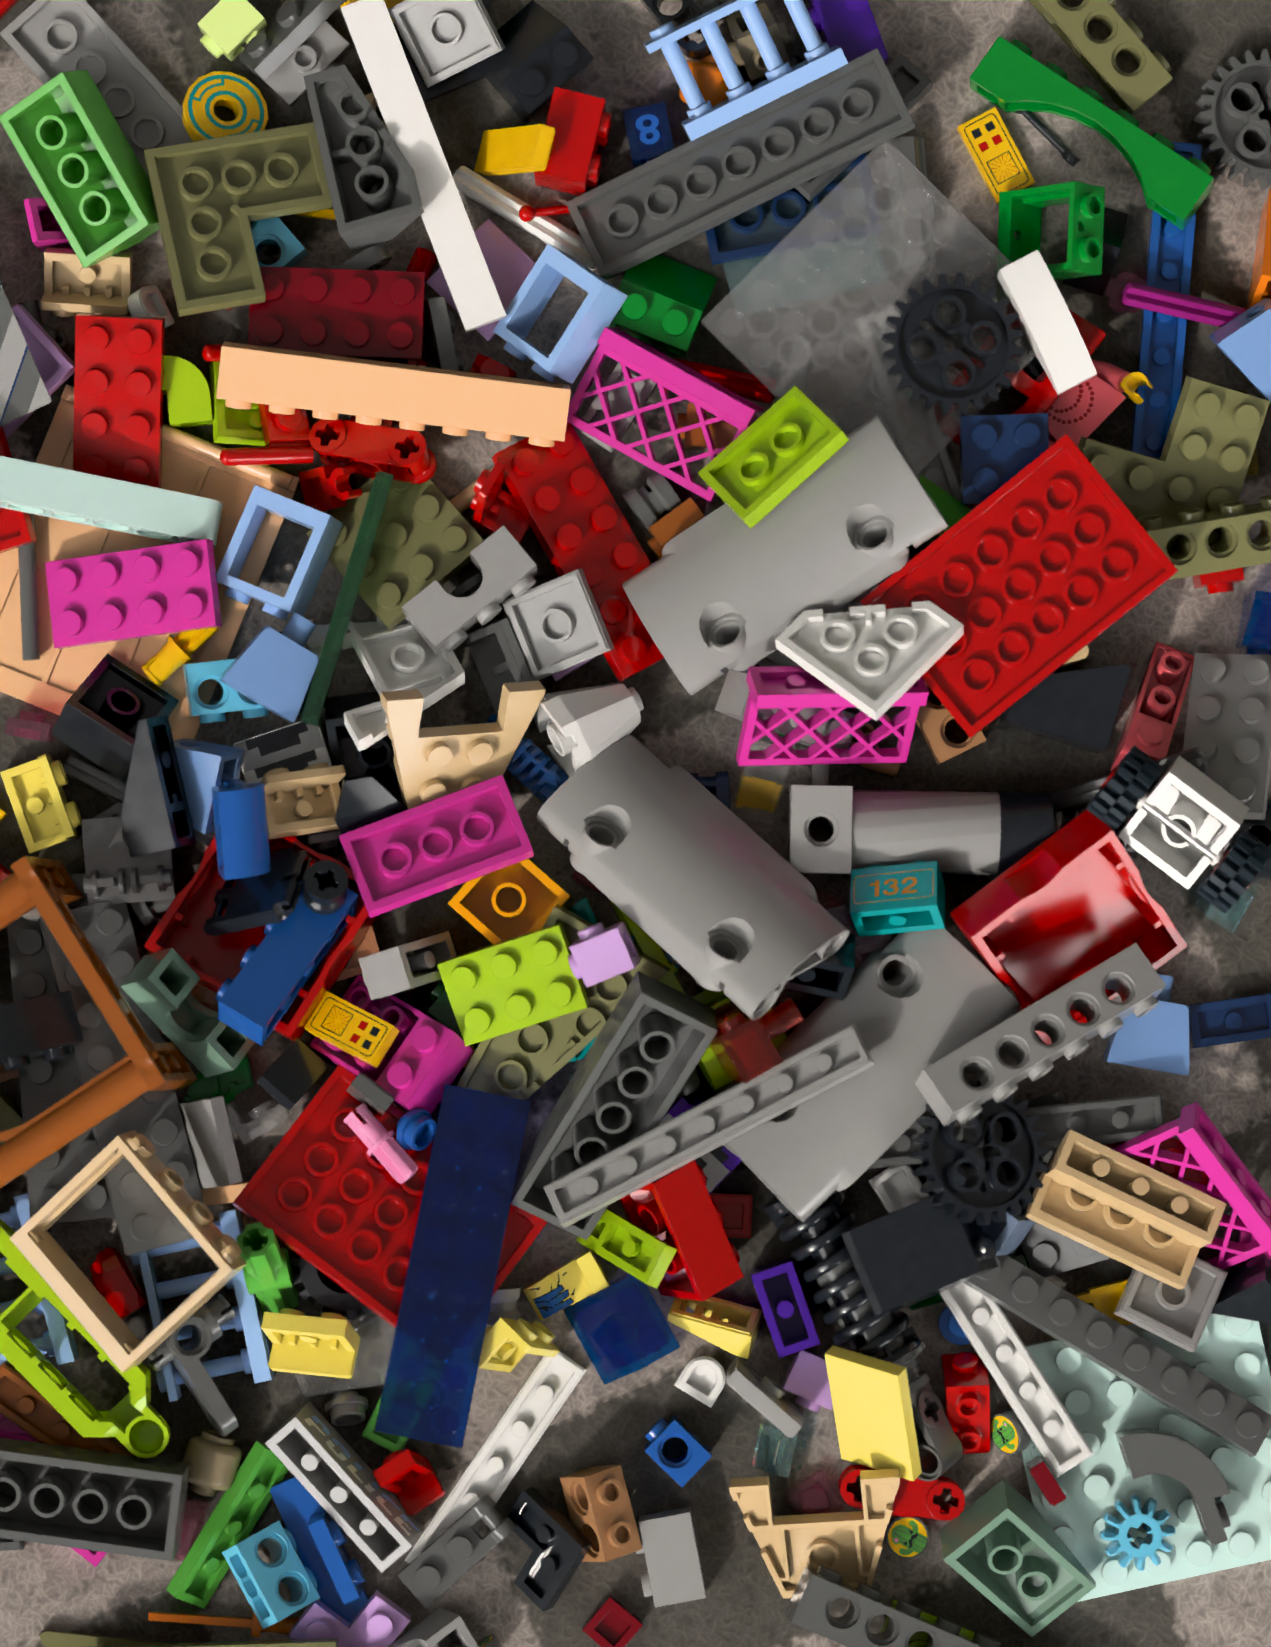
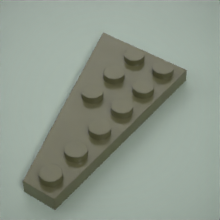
M557 904L554 906L543 928L562 922L571 946L579 939L577 932L593 924ZM636 949L641 962L634 969L587 988L583 978H581L590 1002L588 1008L481 1041L438 1118L436 1131L469 1150L474 1148L527 1098L598 1036L637 971L659 981L671 968Z

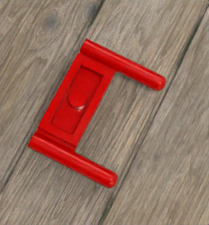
M223 344L205 345L202 350L204 360L207 362H220ZM258 404L265 447L225 448L220 453V461L225 466L312 463L314 451L309 441L310 428L306 409L295 408L294 415L269 412V405Z

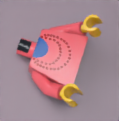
M1036 355L1020 370L1038 383H1041L1047 376ZM1092 360L1097 375L1063 392L1047 412L1049 448L1066 434L1078 447L1081 436L1088 438L1126 399L1122 393H1126L1135 404L1139 405L1144 400L1135 390L1141 385H1146L1153 389V384L1141 372L1130 373L1111 363Z

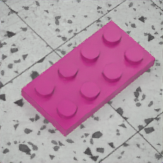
M203 539L45 562L54 648L63 649L222 626L213 540Z
M503 775L339 835L340 842L370 918L534 857L532 846Z

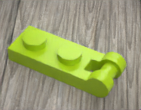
M608 1207L587 1240L579 1236L576 1238V1241L656 1289L677 1251L674 1247Z

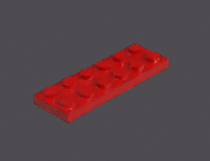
M567 422L564 442L555 441L554 447H542L529 444V437H526L497 452L492 457L494 464H496L498 459L506 463L503 479L558 576L561 577L577 569H583L615 648L603 653L620 683L664 659L622 586V583L651 565L575 429L572 424Z

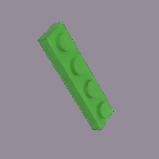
M259 1441L255 1442L237 1471L233 1485L223 1494L166 1588L173 1597L205 1609L230 1568L222 1552L248 1538L272 1498L270 1493L271 1487L282 1482L288 1472L287 1467L266 1444Z

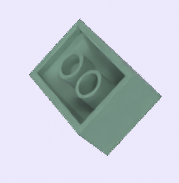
M1002 1479L966 1508L958 1517L940 1529L943 1560L1031 1637L1096 1587L1095 1580L1037 1509L1005 1479Z

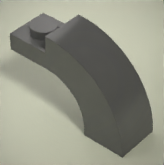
M1131 1428L1115 1432L1128 1474L1133 1479L1151 1474H1161L1177 1479L1185 1485L1190 1493L1205 1540L1211 1546L1228 1540L1224 1528L1231 1526L1223 1502L1215 1503L1214 1498L1229 1494L1230 1490L1221 1472L1201 1450L1184 1438L1160 1429Z

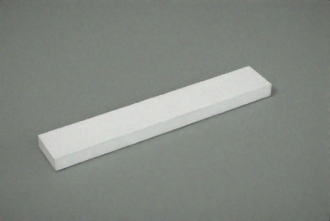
M561 1351L555 1357H542L404 1561L410 1563L484 1495L488 1494L495 1502L499 1500L587 1369ZM482 1519L472 1525L476 1531L483 1523Z

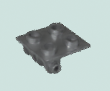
M121 816L81 820L86 876H83L84 892L87 893L88 905L109 900L112 904L171 900L175 898L171 849L130 857L128 846L125 844L122 836L123 822Z

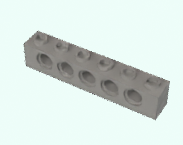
M1134 943L924 1068L915 1081V1085L944 1127L958 1119L960 1124H964L983 1110L980 1106L991 1098H994L996 1103L1012 1095L1018 1089L1016 1083L1028 1076L1032 1081L1039 1079L1054 1067L1051 1063L1063 1055L1067 1060H1070L1089 1046L1087 1042L1089 1039L1098 1034L1104 1039L1118 1031L1124 1025L1122 1019L1132 1013L1139 1018L1150 1012L1159 1004L1156 998L1166 985L1137 943ZM1105 989L1117 992L1122 1002L1110 1000L1105 993ZM1070 1010L1081 1012L1085 1016L1087 1023L1075 1021L1070 1014ZM1034 1031L1045 1032L1051 1038L1052 1044L1041 1043L1036 1038ZM999 1052L1011 1054L1015 1058L1017 1065L1010 1066L1005 1064L1000 1059ZM970 1073L975 1075L980 1080L981 1087H972L967 1084L963 1074Z

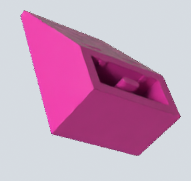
M358 975L342 999L394 1025L400 1031L378 1067L375 1068L316 1036L309 1046L336 1065H342L356 1077L359 1073L365 1074L391 1094L394 1099L392 1103L403 1110L410 1112L415 1108H422L431 1114L473 1053V1050L469 1046H465L464 1041L454 1031L394 995L371 1001L363 977Z

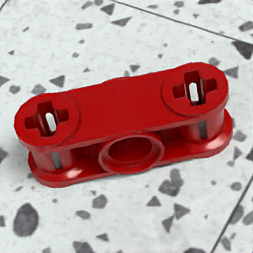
M321 419L312 426L309 432L310 444L319 453L324 466L337 464V468L354 465L357 467V472L354 474H360L372 479L385 478L410 482L412 484H421L428 481L437 470V459L434 453L428 449L424 436L418 431L387 427L382 424L375 426L341 419Z
M860 1464L845 1468L840 1474L838 1486L843 1500L849 1506L863 1509L862 1493H860V1496L855 1497L852 1489L847 1487L848 1483L856 1482L857 1476H860V1471L875 1469ZM940 1476L934 1481H923L917 1478L914 1482L900 1477V1485L895 1495L891 1515L912 1518L923 1517L943 1521L952 1520L962 1513L965 1506V1496L959 1484L946 1476ZM943 1488H949V1492L955 1498V1501L947 1502L946 1508L941 1509L937 1500L933 1499L934 1495L939 1496L942 1494Z

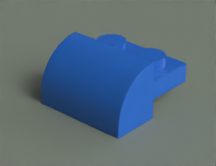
M241 779L223 780V786L211 787L218 874L224 880L258 876L270 872L271 860L264 782L246 784Z

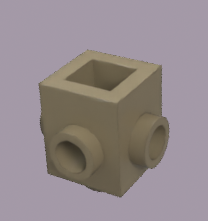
M766 2L758 4L757 7L783 62H788L791 65L785 48L791 46L792 42L784 22H775ZM741 12L727 17L726 21L733 38V42L728 43L727 46L737 67L744 66L751 81L759 77H765V72L768 69Z

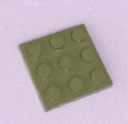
M370 478L358 488L362 489L360 497L345 500L346 506L336 508L328 514L343 523L328 560L389 630H392L406 618L402 610L403 605L435 580L442 587L471 562L470 552L484 541L430 479L421 484H412L410 482L385 478ZM312 529L306 533L309 538L313 532Z

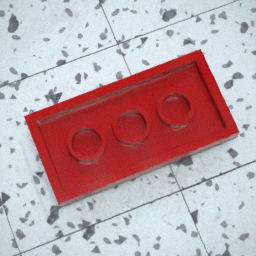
M76 314L73 471L161 488L165 318Z

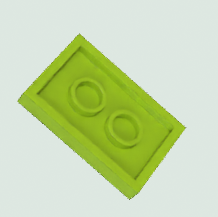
M794 386L700 470L698 474L751 529L844 446L849 439L798 387Z
M562 922L440 961L437 964L465 1046L588 1008L590 1002L582 979H577L574 976L568 962V955L572 953Z

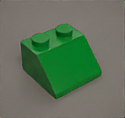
M662 255L654 256L626 271L619 290L628 295L609 327L616 326L637 339L686 358L718 278Z

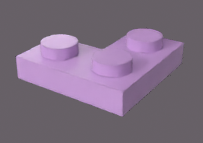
M378 1590L374 1592L351 1623L317 1599L309 1605L293 1625L288 1636L293 1640L338 1638L339 1647H388L411 1621V1615Z

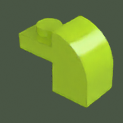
M164 356L163 395H167L170 425L174 428L213 425L212 393L208 378L191 362L177 356Z

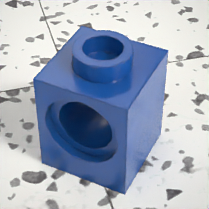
M675 1415L668 1422L661 1417L644 1435L649 1440L644 1446V1451L681 1487L712 1457L711 1450ZM672 1437L683 1439L688 1446L686 1453L677 1459L667 1457L662 1450L664 1442Z

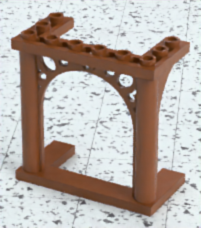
M24 856L10 865L14 873L0 882V930L36 907L128 1056L28 1122L11 1130L0 1132V1141H5L0 1146V1189L147 1091L184 1089L197 1080V1077L174 1043H152L69 910L68 906L84 896L61 860Z

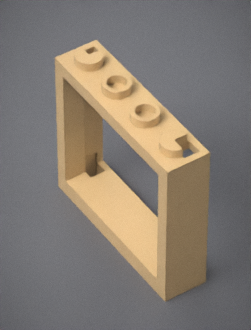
M135 1130L118 1135L9 1238L122 1373L139 1365L248 1264L240 1255L242 1252L237 1242L229 1235L222 1234L212 1222L213 1216L210 1210L203 1203L194 1200L183 1188L185 1183L182 1177L174 1169L166 1167L156 1156V1148L146 1136L137 1133ZM124 1157L127 1158L219 1267L213 1275L141 1342L47 1231Z

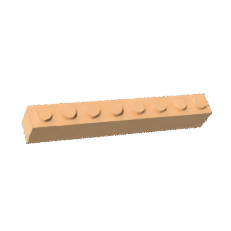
M224 341L221 349L216 398L226 399L225 406L236 409H251L252 403L269 405V412L294 415L295 408L313 410L312 417L318 419L338 420L339 414L356 416L355 422L365 425L379 426L382 423V419L399 421V428L406 430L424 431L425 424L443 426L442 433L448 435L468 436V430L486 432L485 438L489 440L510 442L512 435L529 437L528 443L531 445L554 447L555 441H565L571 388L568 384Z

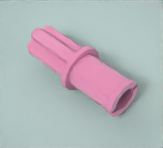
M362 1103L356 1108V1113L365 1122V1125L353 1112L343 1122L354 1131L369 1149L367 1151L368 1156L374 1155L398 1183L406 1182L417 1172L418 1165L394 1139L396 1133L393 1130L388 1132L368 1109L366 1103Z

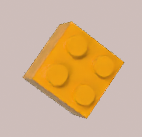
M528 858L467 881L447 904L492 944H496L542 929L554 906L557 904L563 906L571 896Z

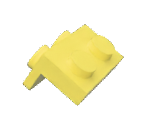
M48 754L38 756V759L0 772L29 854L80 836L77 827L82 825V818L75 801L68 802L62 786L68 784V779L60 760L53 762L51 755Z
M289 1308L280 1309L279 1313L264 1312L261 1329L272 1342L268 1366L272 1371L346 1379L352 1378L361 1338L346 1317L336 1313H322L321 1317L305 1316L303 1312Z
M500 1317L494 1326H488L479 1333L473 1343L475 1348L467 1357L479 1369L511 1372L526 1354L555 1357L560 1350L551 1342L554 1338L552 1332L539 1321L535 1320L532 1323L522 1318L515 1320Z

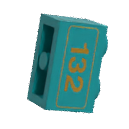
M917 860L909 864L871 865L866 868L851 869L850 915L858 936L945 929V882L938 862Z

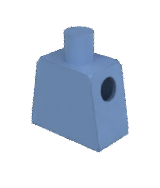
M1265 298L1213 332L1209 338L1252 386L1271 403V299Z
M294 612L282 633L269 626H264L224 671L219 681L289 723H294L320 658L304 648L316 625Z
M194 739L173 741L193 828L203 834L214 832L211 787L223 786V780L239 779L245 750Z
M1158 974L1166 985L1156 998L1159 1004L1139 1018L1132 1013L1122 1019L1124 1025L1110 1035L1103 1055V1061L1188 1076L1189 1006L1170 1002L1174 977Z

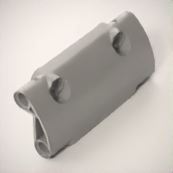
M877 414L846 434L849 441L751 529L725 503L672 538L662 549L660 559L622 583L624 591L651 638L690 695H694L724 675V667L738 672L746 671L749 667H753L760 660L777 650L775 639L804 610L823 609V614L833 613L878 582L902 569L909 559L910 551L908 546L912 544L917 548L949 527Z
M628 735L602 750L592 760L585 763L550 796L537 813V821L561 844L566 847L568 846V850L571 852L570 862L576 871L591 881L685 968L698 984L711 991L723 990V993L752 1020L760 1018L773 1006L787 981L834 955L849 936V930L818 903L817 893L813 885L689 772L680 766L668 767L633 735Z
M946 929L899 933L885 948L872 952L854 970L844 1000L827 997L746 1079L852 1023L857 1026L876 1065L725 1143L724 1146L739 1157L801 1222H804L835 1190L842 1191L851 1186L927 1110L926 1104L928 1102L915 1085V1081L923 1069L1005 1021L1019 1007V1003L1002 983ZM894 960L896 972L891 979L885 981L882 974L883 968L888 962Z

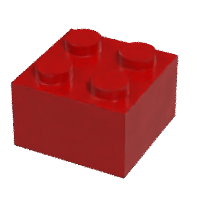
M554 87L545 125L555 128V135L546 170L534 172L536 186L576 196L586 193L588 187H597L602 167V155H597L596 153L598 145L607 146L612 126V113L606 112V99Z

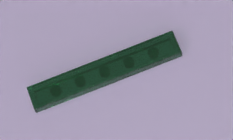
M382 471L376 472L302 713L301 720L304 724L319 728L395 480L392 474Z

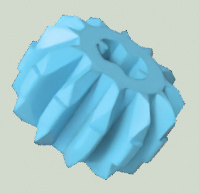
M1136 1494L1130 1497L1129 1509H1126L1120 1500H1116L1114 1506L1120 1514L1117 1517L1110 1513H1104L1103 1515L1104 1521L1113 1526V1528L1100 1531V1537L1103 1540L1112 1541L1105 1548L1106 1553L1110 1557L1120 1553L1118 1564L1123 1568L1130 1564L1133 1557L1135 1566L1139 1571L1145 1569V1557L1148 1556L1156 1566L1159 1565L1161 1559L1156 1553L1157 1549L1160 1548L1165 1552H1171L1173 1548L1169 1542L1162 1539V1537L1175 1534V1528L1172 1525H1162L1168 1520L1170 1513L1167 1509L1155 1512L1157 1501L1152 1497L1146 1500L1142 1509L1140 1498ZM1141 1523H1144L1142 1527L1147 1532L1145 1538L1136 1537L1134 1542H1131L1133 1538L1128 1533L1130 1527L1139 1528Z

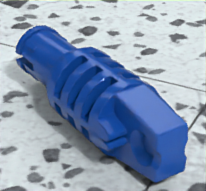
M492 714L488 718V722L485 721L484 723L496 722L497 715ZM525 737L520 741L506 768L514 778L518 779L525 788L530 790L535 797L544 803L569 778L559 765L555 764L548 755L544 754L532 740H527Z

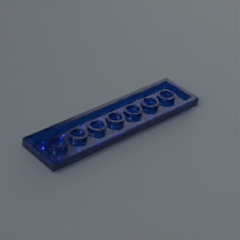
M445 1084L443 1087L375 1432L463 1448L531 1101Z

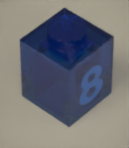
M665 102L623 110V122L633 168L674 149Z

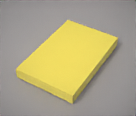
M832 1346L825 1353V1361L841 1459L875 1470L900 1468V1477L914 1482L920 1476L922 1470L906 1367Z

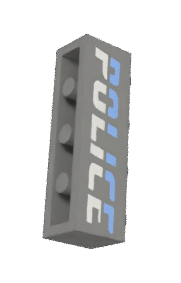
M310 1401L306 1402L283 1422L265 1442L269 1449L381 1573L412 1548L425 1528L417 1519L405 1512L398 1498L392 1492L379 1486L370 1467Z

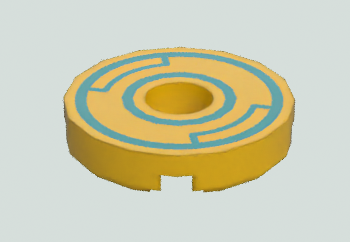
M213 71L198 77L188 88L183 100L182 123L194 142L265 130L268 121L267 104L260 90L247 78L232 72ZM217 106L228 107L234 113L235 120L230 122L220 120L216 117L214 108Z

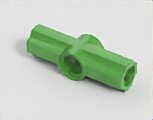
M261 1222L246 1225L244 1231L236 1237V1240L241 1248L242 1253L240 1255L248 1263L243 1267L249 1295L256 1294L263 1313H279L280 1309L284 1308L294 1309L299 1305L298 1293L292 1279L293 1274L287 1249H280L273 1229L264 1227Z

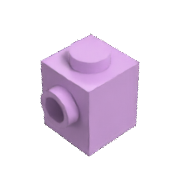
M624 921L605 929L601 922L586 927L577 932L579 939L569 947L572 953L568 955L570 968L577 979L583 978L586 988L634 969L641 962Z
M809 1349L796 1352L783 1380V1389L797 1395L795 1402L807 1409L819 1412L822 1406L831 1410L833 1404L825 1356Z

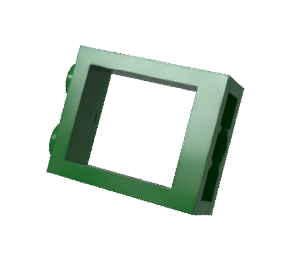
M1072 181L1000 192L996 278L999 269L1036 250L1040 252L1042 207L1069 204L1067 262L1047 265L1053 279L1061 280L1101 275L1105 187ZM1014 232L1017 234V239L1014 237Z

